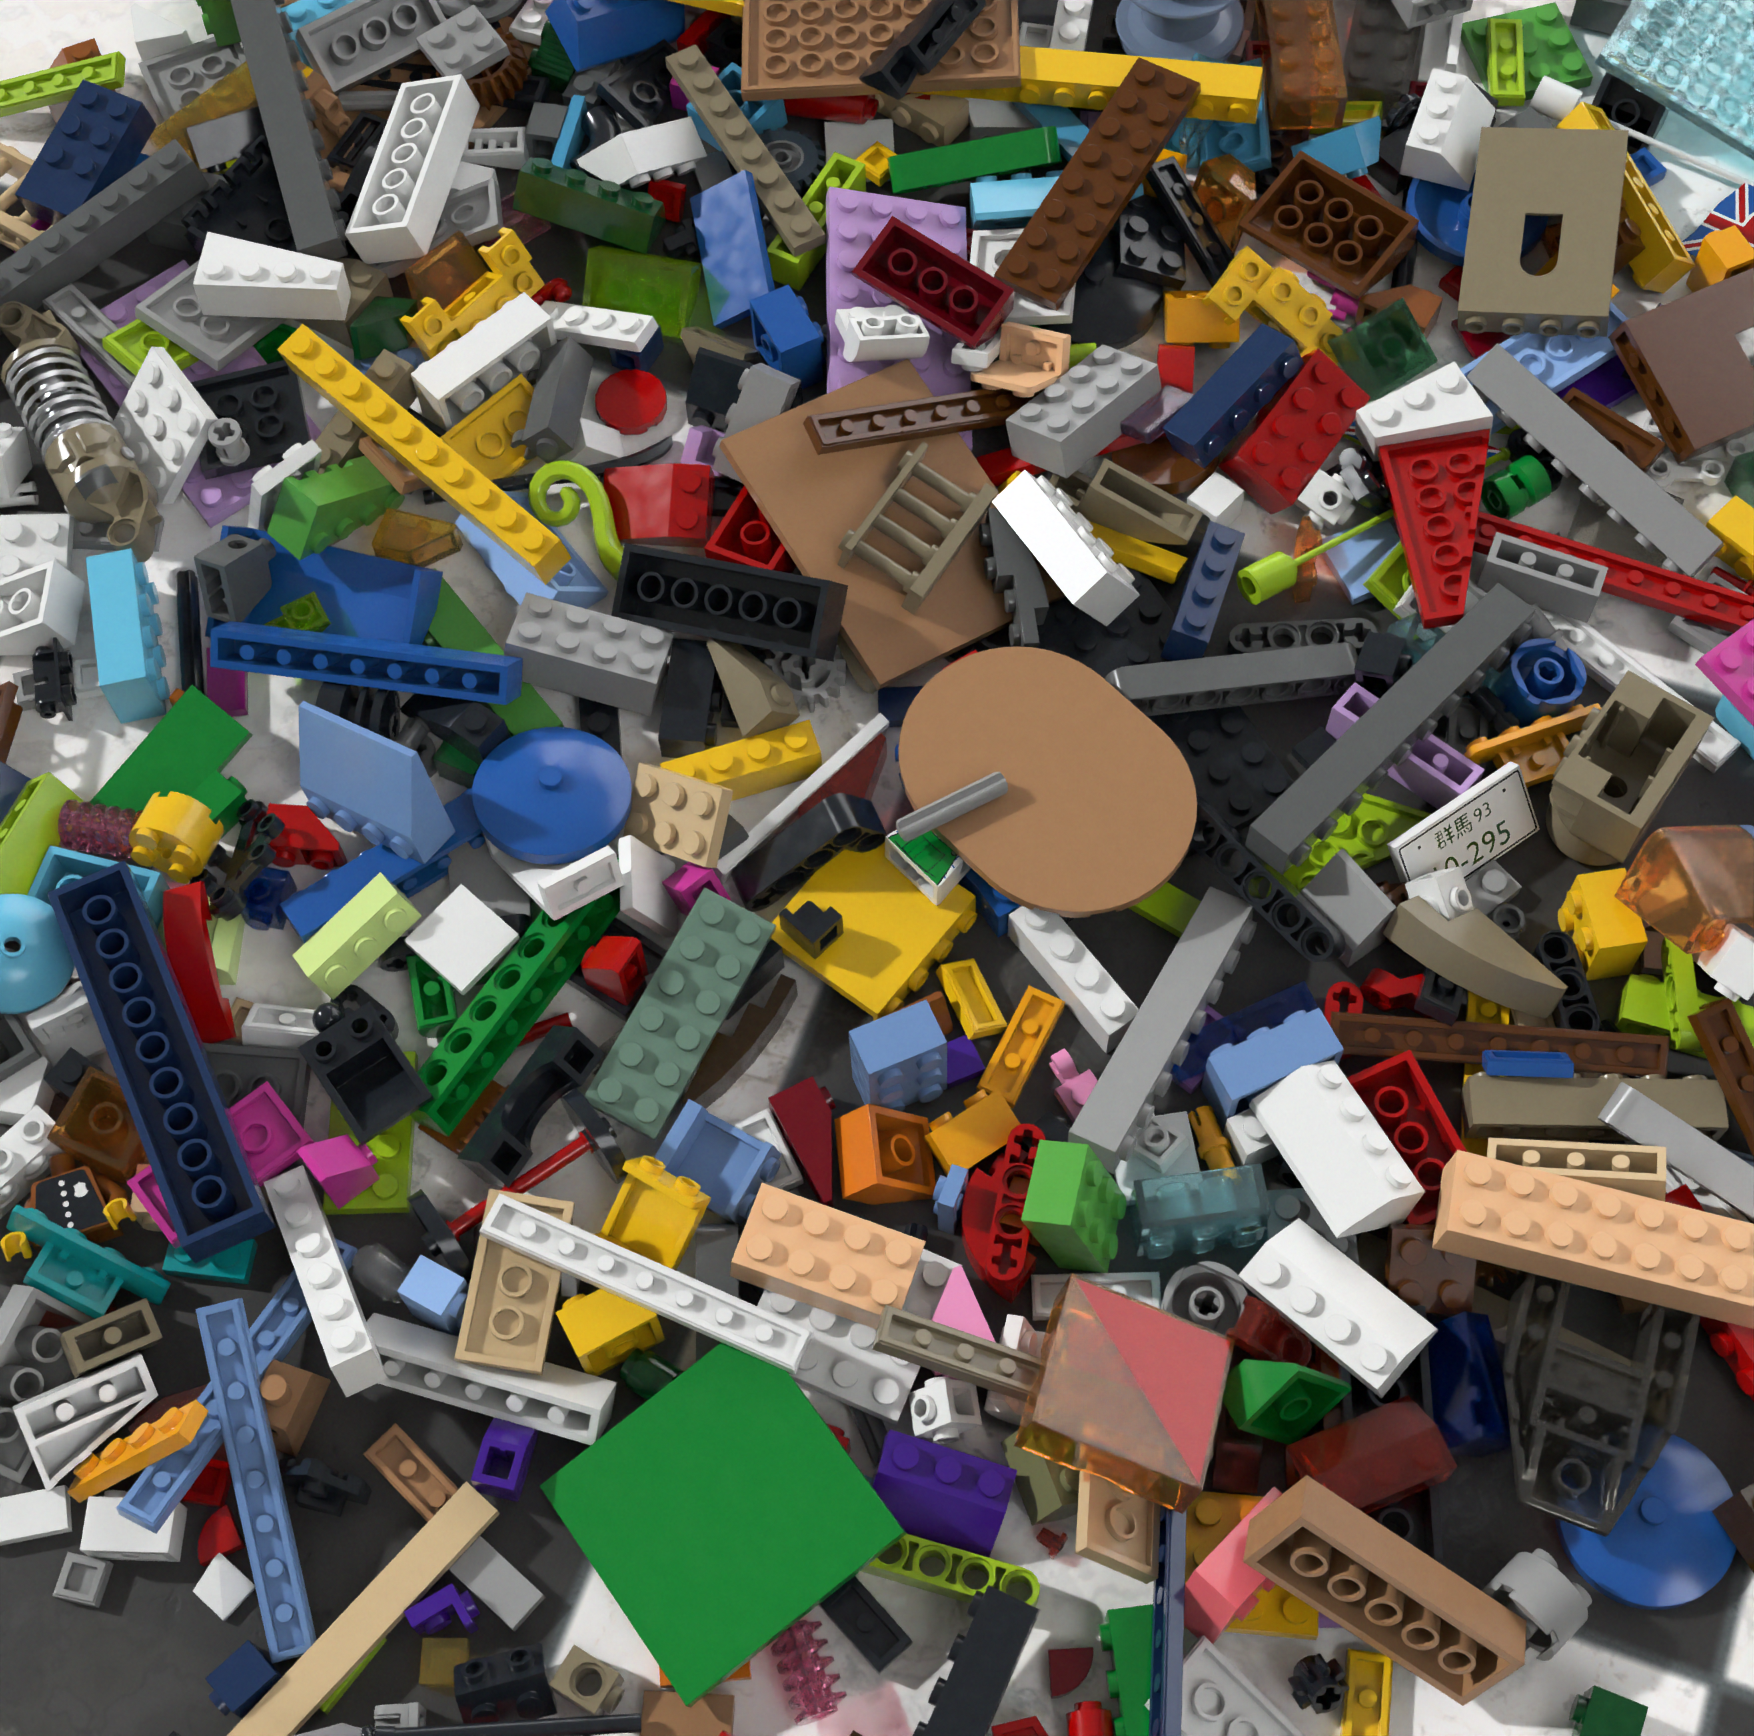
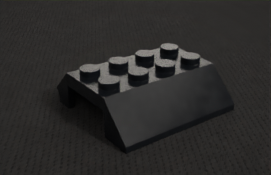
M260 135L244 152L251 162L246 157L240 156L223 174L228 184L219 179L201 198V201L208 210L200 203H196L181 219L182 224L187 228V233L184 236L200 255L207 232L298 253L269 143L265 136ZM348 185L341 194L337 192L342 208L337 210L338 219H343L346 227H348L360 195V191L351 185Z

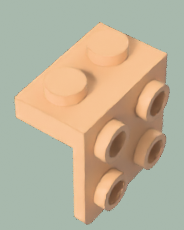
M1010 321L1001 324L999 360L991 363L988 368H983L982 371H971L970 380L981 383V387L984 389L999 390L1003 388L1011 390L1012 394L1017 397H1032L1035 392L1052 385L1069 371L1071 335Z

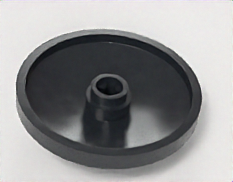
M1110 230L1076 281L1072 323L1036 326L1041 329L1071 335V344L1095 342L1097 348L1103 344L1118 350L1142 338L1153 326L1160 311L1163 286L1115 272L1114 230Z

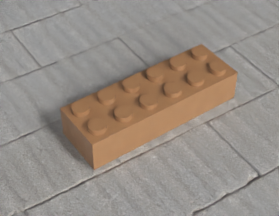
M1308 1475L1250 1519L1243 1558L1245 1564L1462 1706L1525 1665L1526 1620Z

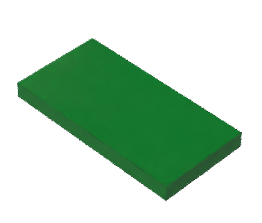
M191 685L89 803L129 836L154 793L160 792L159 797H167L170 791L189 795L215 770L221 773L253 734L196 687Z

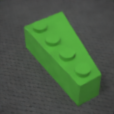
M366 456L348 460L343 468L337 464L329 465L322 474H318L315 470L304 472L301 480L296 479L294 476L285 477L267 533L298 560H302L313 553H321L329 544L338 539H346L359 527L371 525L379 516L386 512L396 511L402 505L405 496L401 495Z

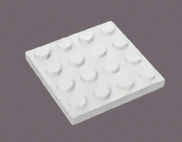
M923 1249L902 1310L932 1320L953 1268L961 1264ZM764 1289L757 1307L814 1331L812 1341L796 1374L790 1373L795 1382L896 1425L921 1366L872 1350L877 1329Z

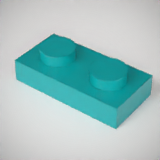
M249 1239L198 1263H194L181 1246L175 1249L169 1241L162 1270L166 1275L249 1284L258 1244L254 1239Z

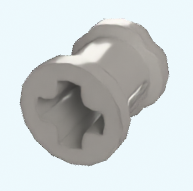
M221 418L210 425L207 435L210 443L217 447L216 454L221 463L226 466H237L245 462L250 455V448L245 439L241 437L242 430L239 423L231 418Z

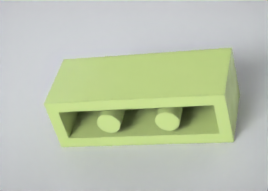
M380 872L292 956L306 976L334 1000L422 915L406 895Z

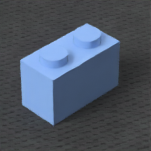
M420 1255L397 1292L413 1317L440 1332L454 1336L459 1335L469 1286L465 1278Z

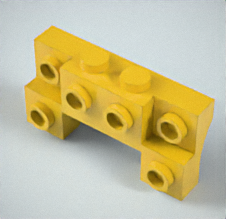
M502 227L498 231L501 238L491 247L482 246L478 249V252L492 272L486 271L444 310L435 299L425 297L421 300L424 307L413 317L404 315L400 319L419 347L425 361H429L443 351L448 344L457 341L471 331L477 323L486 320L496 313L506 302L514 300L523 292L531 298L545 285L529 262L532 257L514 230Z
M1249 246L1239 251L1214 287L1202 300L1206 307L1213 303L1227 316L1223 321L1228 326L1234 323L1245 310L1260 324L1263 323L1293 339L1301 357L1319 348L1337 365L1338 361L1354 342L1350 336L1330 320L1333 314L1326 308V303L1322 298L1305 290L1299 284L1298 277L1291 271L1282 269L1280 266L1273 269Z

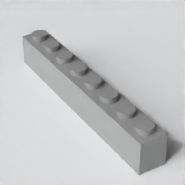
M1498 343L1466 376L1485 404L1490 400L1500 409L1495 415L1510 429H1513L1517 424L1525 431L1527 435L1523 440L1538 454L1545 449L1555 459L1550 464L1565 478L1573 474L1579 479L1582 484L1578 489L1593 503L1599 498L1610 507L1606 514L1620 527L1623 528L1627 523L1638 532L1634 539L1648 552L1652 553L1655 549L1660 551L1667 558L1662 564L1670 571L1693 578L1724 546L1723 542Z
M1211 886L1209 887L1070 1128L1068 1142L1089 1144L1108 1172L1114 1174L1121 1160L1127 1162L1130 1159L1137 1139L1134 1138L1139 1127L1146 1129L1149 1125L1155 1106L1152 1105L1157 1095L1164 1097L1172 1080L1170 1072L1174 1064L1181 1066L1187 1056L1190 1043L1187 1042L1192 1033L1196 1035L1200 1033L1207 1017L1205 1009L1208 1003L1215 1004L1224 986V982L1221 981L1225 973L1232 974L1238 964L1241 954L1238 950L1241 944L1248 945L1255 933L1257 922L1252 921L1254 908L1247 901Z

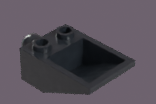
M369 1002L348 1016H345L343 1009L335 1003H323L315 1009L312 1022L320 1034L298 1047V1049L362 1146L434 1099Z

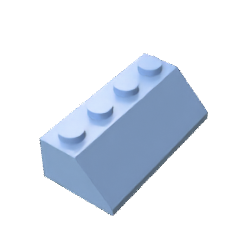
M503 491L542 523L531 510L528 492ZM462 514L459 515L455 522L464 534L466 542L476 549L484 559L486 567L496 574L503 583L505 591L514 597L520 606L525 594L530 593L587 609L604 599L609 593L556 527L542 523L561 539L571 559L545 585Z

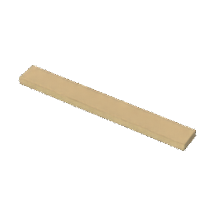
M466 1481L227 1736H293L405 1616L404 1611L416 1605L500 1514L498 1510Z

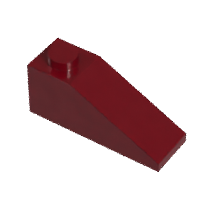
M812 1076L769 1097L768 1101L772 1115L818 1203L833 1208V1122L831 1110L835 1109L836 1106L826 1086L819 1088Z

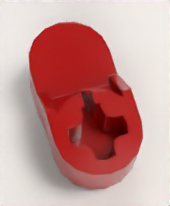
M1373 968L1359 987L1363 998L1383 1012L1407 1007L1423 1017L1432 1018L1414 1009L1423 974L1399 979L1383 969Z

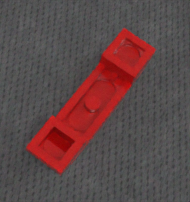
M199 881L163 892V925L167 955L202 1043L215 1044L237 1038L229 998H222L207 927V922L212 921L205 883Z

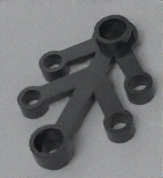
M249 799L239 807L236 815L242 827L232 858L226 854V850L218 843L207 862L209 867L216 866L226 874L224 884H217V878L205 868L200 875L192 877L190 880V884L199 881L205 883L207 896L210 897V913L215 918H223L225 921H229L237 917L244 910L248 901L244 890L276 857V851L269 843L280 835L285 827V823L274 813L267 815L268 807L261 801ZM261 833L257 837V839L252 843L254 835Z

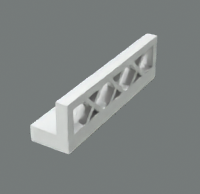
M1464 12L1425 24L1417 81L1428 83L1433 68L1455 73Z

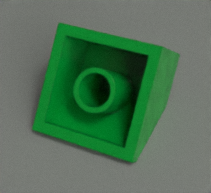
M1244 1359L1240 1364L1233 1367L1229 1371L1228 1376L1221 1382L1219 1396L1238 1429L1294 1446L1352 1390V1387L1346 1381L1295 1363Z

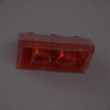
M1409 1395L1287 1446V1450L1301 1479L1308 1475L1365 1514L1448 1480L1457 1468L1437 1425Z

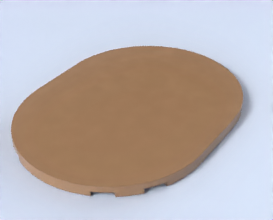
M1002 647L974 653L947 666L928 681L914 698L903 720L898 747L899 768L905 793L915 811L994 772H1001L1008 784L1006 794L931 831L990 886L1021 906L1031 910L1036 908L1042 911L1057 913L1059 917L1085 918L1090 917L1092 914L1116 910V912L1122 911L1138 904L1159 890L1174 875L1188 852L1197 818V797L1192 774L1182 753L1161 728L1094 670L1075 659L1050 650L1033 647Z

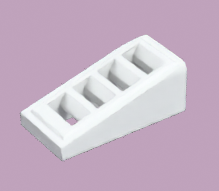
M526 128L472 129L460 161L521 169L529 159L524 134ZM469 142L475 143L474 149H468ZM483 144H488V149H483Z

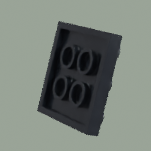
M285 360L190 382L218 419L231 418L239 423L242 430L241 437L245 439L250 448V455L245 462L237 466H226L221 463L216 454L217 447H214L208 438L199 455L201 471L206 480L282 462L284 460L282 458L283 454L296 443H301L303 446L311 440L300 379Z

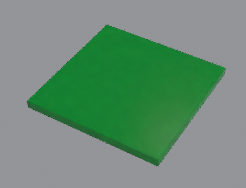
M722 1342L540 1485V1488L684 1704L690 1708L907 1534L790 1373Z

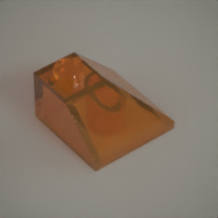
M1229 153L1202 161L1193 189L1234 255L1243 231L1238 229V224L1254 206L1257 197L1255 173Z

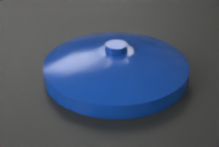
M1475 173L1469 191L1413 177L1405 209L1406 213L1419 220L1416 239L1436 257L1463 267ZM1526 215L1521 258L1529 254L1540 242L1549 216Z
M544 727L528 730L505 740L485 757L473 781L472 800L476 821L481 831L499 850L516 859L530 863L563 864L580 860L606 847L615 839L625 826L631 811L632 785L625 762L618 752L604 740L578 729Z
M1642 1427L1624 1428L1606 1433L1594 1439L1580 1450L1568 1464L1561 1477L1555 1498V1522L1564 1552L1573 1567L1587 1583L1618 1603L1646 1610H1666L1688 1604L1708 1592L1721 1580L1732 1563L1736 1552V1546L1712 1512V1510L1733 1496L1727 1481L1716 1465L1702 1451L1674 1434Z

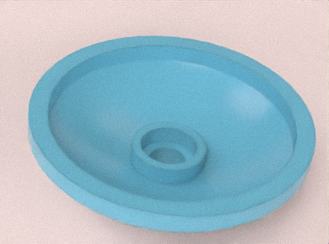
M1 894L0 1013H27L39 1009L54 1000L68 984L75 965L52 906L28 895ZM9 941H16L20 944L21 948L19 951L12 953L8 952L4 945Z

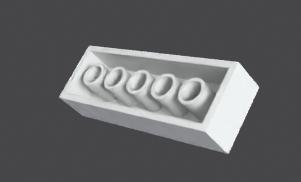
M462 74L401 84L345 232V236L364 263L373 264L417 259L427 256L480 107Z

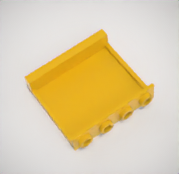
M885 842L878 848L864 853L845 849L818 869L785 907L794 914L807 901H812L823 912L831 906L842 915L844 933L816 959L812 958L781 930L779 915L772 922L776 925V930L771 938L782 947L783 953L873 1016V1021L903 1008L905 997L911 990L917 992L923 986L929 975L928 970L934 962L938 961L940 963L948 956L953 947L952 941L959 932L966 933L972 927L977 918L976 896L957 884L945 899L936 906L885 857Z

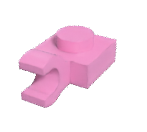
M1064 1048L1050 1057L1052 1062L1049 1063V1066L1062 1084L1055 1088L1054 1095L1074 1123L1098 1080L1090 1069L1079 1075L1071 1056Z

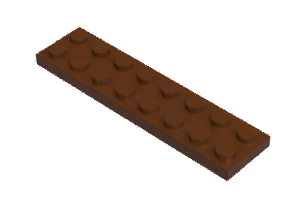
M1138 57L995 272L994 277L1013 288L1014 292L1057 311L1201 92V83Z

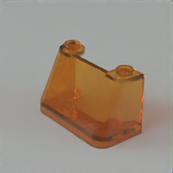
M1739 825L1659 828L1642 845L1614 897L1686 954L1713 950L1723 940L1725 934L1723 930L1727 924L1747 923L1754 929V838L1752 834Z

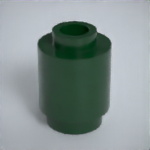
M636 1348L624 1362L619 1377L626 1381L627 1388L644 1399L649 1400L684 1371L651 1350L644 1352Z

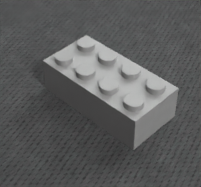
M355 0L299 28L295 37L313 70L327 79L334 94L338 96L339 92L348 91L423 53L418 46L416 37L446 21V18L436 0Z
M1102 344L1052 385L1046 387L1045 390L1006 419L1012 456L1068 478L1163 401L1158 364Z
M526 593L505 642L504 655L523 658V682L650 716L668 667L674 633Z

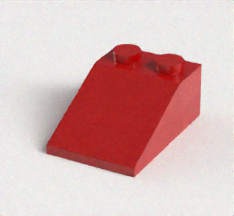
M668 463L604 469L603 487L610 501L620 543L704 548L711 538L715 474L710 465Z

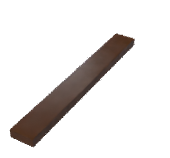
M1003 388L999 390H974L807 416L803 425L817 455L1006 425L1007 418L1045 389L1035 392L1032 397H1017L1012 394L1011 390Z
M1333 1011L1330 1013V1026L1344 1049L1343 1054L1392 1058L1411 1050L1416 1060L1482 1065V1051L1566 1052L1574 1063V1072L1615 1073L1641 1077L1650 1074H1660L1667 1078L1669 1036L1456 1020L1451 1027L1439 1020L1429 1018Z

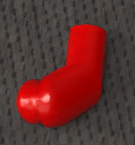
M554 278L545 283L531 299L539 306L545 300L552 301L553 299L564 303L572 296V289L567 286L568 282L566 280Z

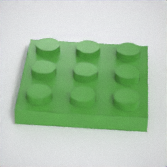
M1555 2L1462 23L1461 41L1487 93L1486 24L1488 18L1522 19L1525 101L1533 98L1544 75L1575 89L1591 85L1593 75Z

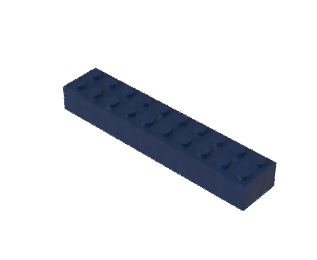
M124 860L48 892L47 894L183 1250L194 1263H198L275 1228V1223L140 884L126 861Z

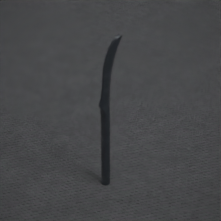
M672 435L634 454L585 467L597 477L604 475L605 468L649 464L663 457L672 448ZM535 473L490 481L502 491L529 489L530 482ZM562 479V480L556 481V482L553 483L552 485H554V484H563V483H573V482H571V481H569V480ZM423 490L425 505L447 502L434 490Z

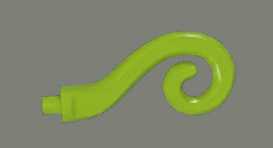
M558 460L545 464L537 470L529 485L528 500L532 512L542 523L548 526L561 527L570 524L578 516L581 507V500L577 492L572 487H563L560 490V496L564 501V505L559 511H552L548 507L546 495L550 486L562 479L569 480L578 485L584 491L590 503L596 549L600 561L608 573L618 581L624 547L619 542L610 501L602 483L594 473L579 463Z

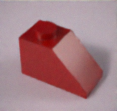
M603 936L596 947L591 946L586 951L581 962V969L586 984L625 1006H628L644 982V976L649 974L641 941L634 937Z

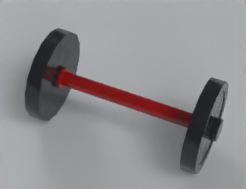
M575 1088L560 1099L578 1131L579 1138L515 1179L509 1188L503 1187L500 1190L524 1194L588 1151L593 1154L608 1176L616 1184H619L625 1180L628 1172L622 1169L626 1158L615 1141L617 1135L604 1116L600 1118L585 1096ZM420 1189L406 1199L427 1232L421 1236L422 1240L434 1258L441 1254L451 1270L465 1278L467 1284H469L473 1266L458 1244L461 1241L459 1236L483 1221L487 1198L455 1220L449 1222L448 1220L443 1221L426 1194Z

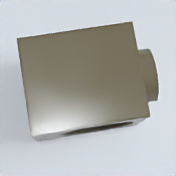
M573 1645L549 1683V1686L555 1693L591 1716L604 1715L605 1711L609 1714L613 1713L625 1692L621 1688L625 1680L619 1672L576 1645ZM590 1674L600 1675L602 1677L600 1690L592 1696L581 1695L579 1686L582 1679Z

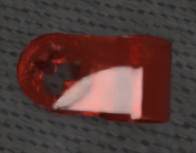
M1246 1296L1242 1303L1245 1307L1234 1328H1228L1225 1337L1239 1348L1250 1353L1257 1360L1295 1363L1305 1367L1312 1355V1346L1308 1337L1282 1318L1279 1312L1267 1303L1255 1297Z

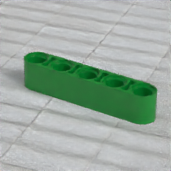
M1056 126L1041 127L935 147L887 158L893 194L921 191L974 181L977 177L1001 176L1062 163Z

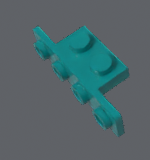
M16 1205L11 1212L6 1228L12 1232H24L29 1241L43 1247L25 1275L23 1283L94 1319L105 1315L121 1287L144 1299L146 1298L147 1301L155 1305H160L171 1283L165 1280L155 1269L140 1267L126 1260L122 1253L113 1248L100 1247L87 1240L86 1236L74 1228H63L51 1222L44 1213L37 1209Z

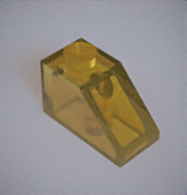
M388 507L371 543L377 557L426 567L461 551L463 546L457 524Z

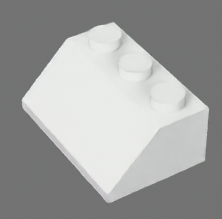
M1435 68L1432 69L1405 146L1400 170L1401 175L1469 191L1477 165L1481 127L1491 126L1496 109L1468 76Z
M690 116L621 133L577 159V162L581 168L604 181H612L619 186L629 183L631 188H636L651 181V177L657 182L674 175V171H676L678 176L687 174L697 168L695 163L706 157L707 154Z

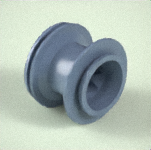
M1121 0L1117 7L1115 21L1120 43L1127 55L1224 63L1234 53L1244 30L1245 17L1239 0Z

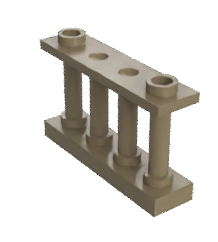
M922 442L914 453L910 450L906 452L897 467L900 473L855 532L850 528L838 546L843 551L837 564L844 569L855 554L903 585L902 590L907 595L901 607L913 615L984 518L998 493L997 489L985 483L978 494L973 491L969 494L924 465L922 461L929 447L925 442ZM915 476L961 506L960 511L964 514L959 521L954 517L951 520L905 491L903 488L911 477ZM893 502H896L942 532L941 537L945 540L940 547L935 544L930 546L884 516L885 512ZM876 528L922 558V564L926 566L921 573L915 570L911 573L865 543V539Z

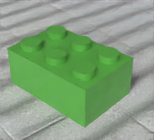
M1039 1140L1021 1221L1059 1268L1107 1273L1110 1259H1114L1117 1254L1118 1238L1116 1230L1118 1220L1123 1219L1126 1212V1197L1089 1144Z

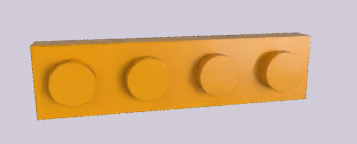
M194 1400L179 1409L176 1407L169 1409L159 1420L152 1424L148 1422L143 1423L132 1435L123 1440L121 1438L114 1439L103 1451L97 1454H90L84 1461L76 1465L73 1471L76 1477L67 1493L78 1503H81L88 1499L89 1496L98 1494L191 1444L208 1410L200 1402Z

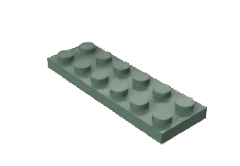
M704 887L584 1096L592 1107L656 1142L774 934L776 925Z

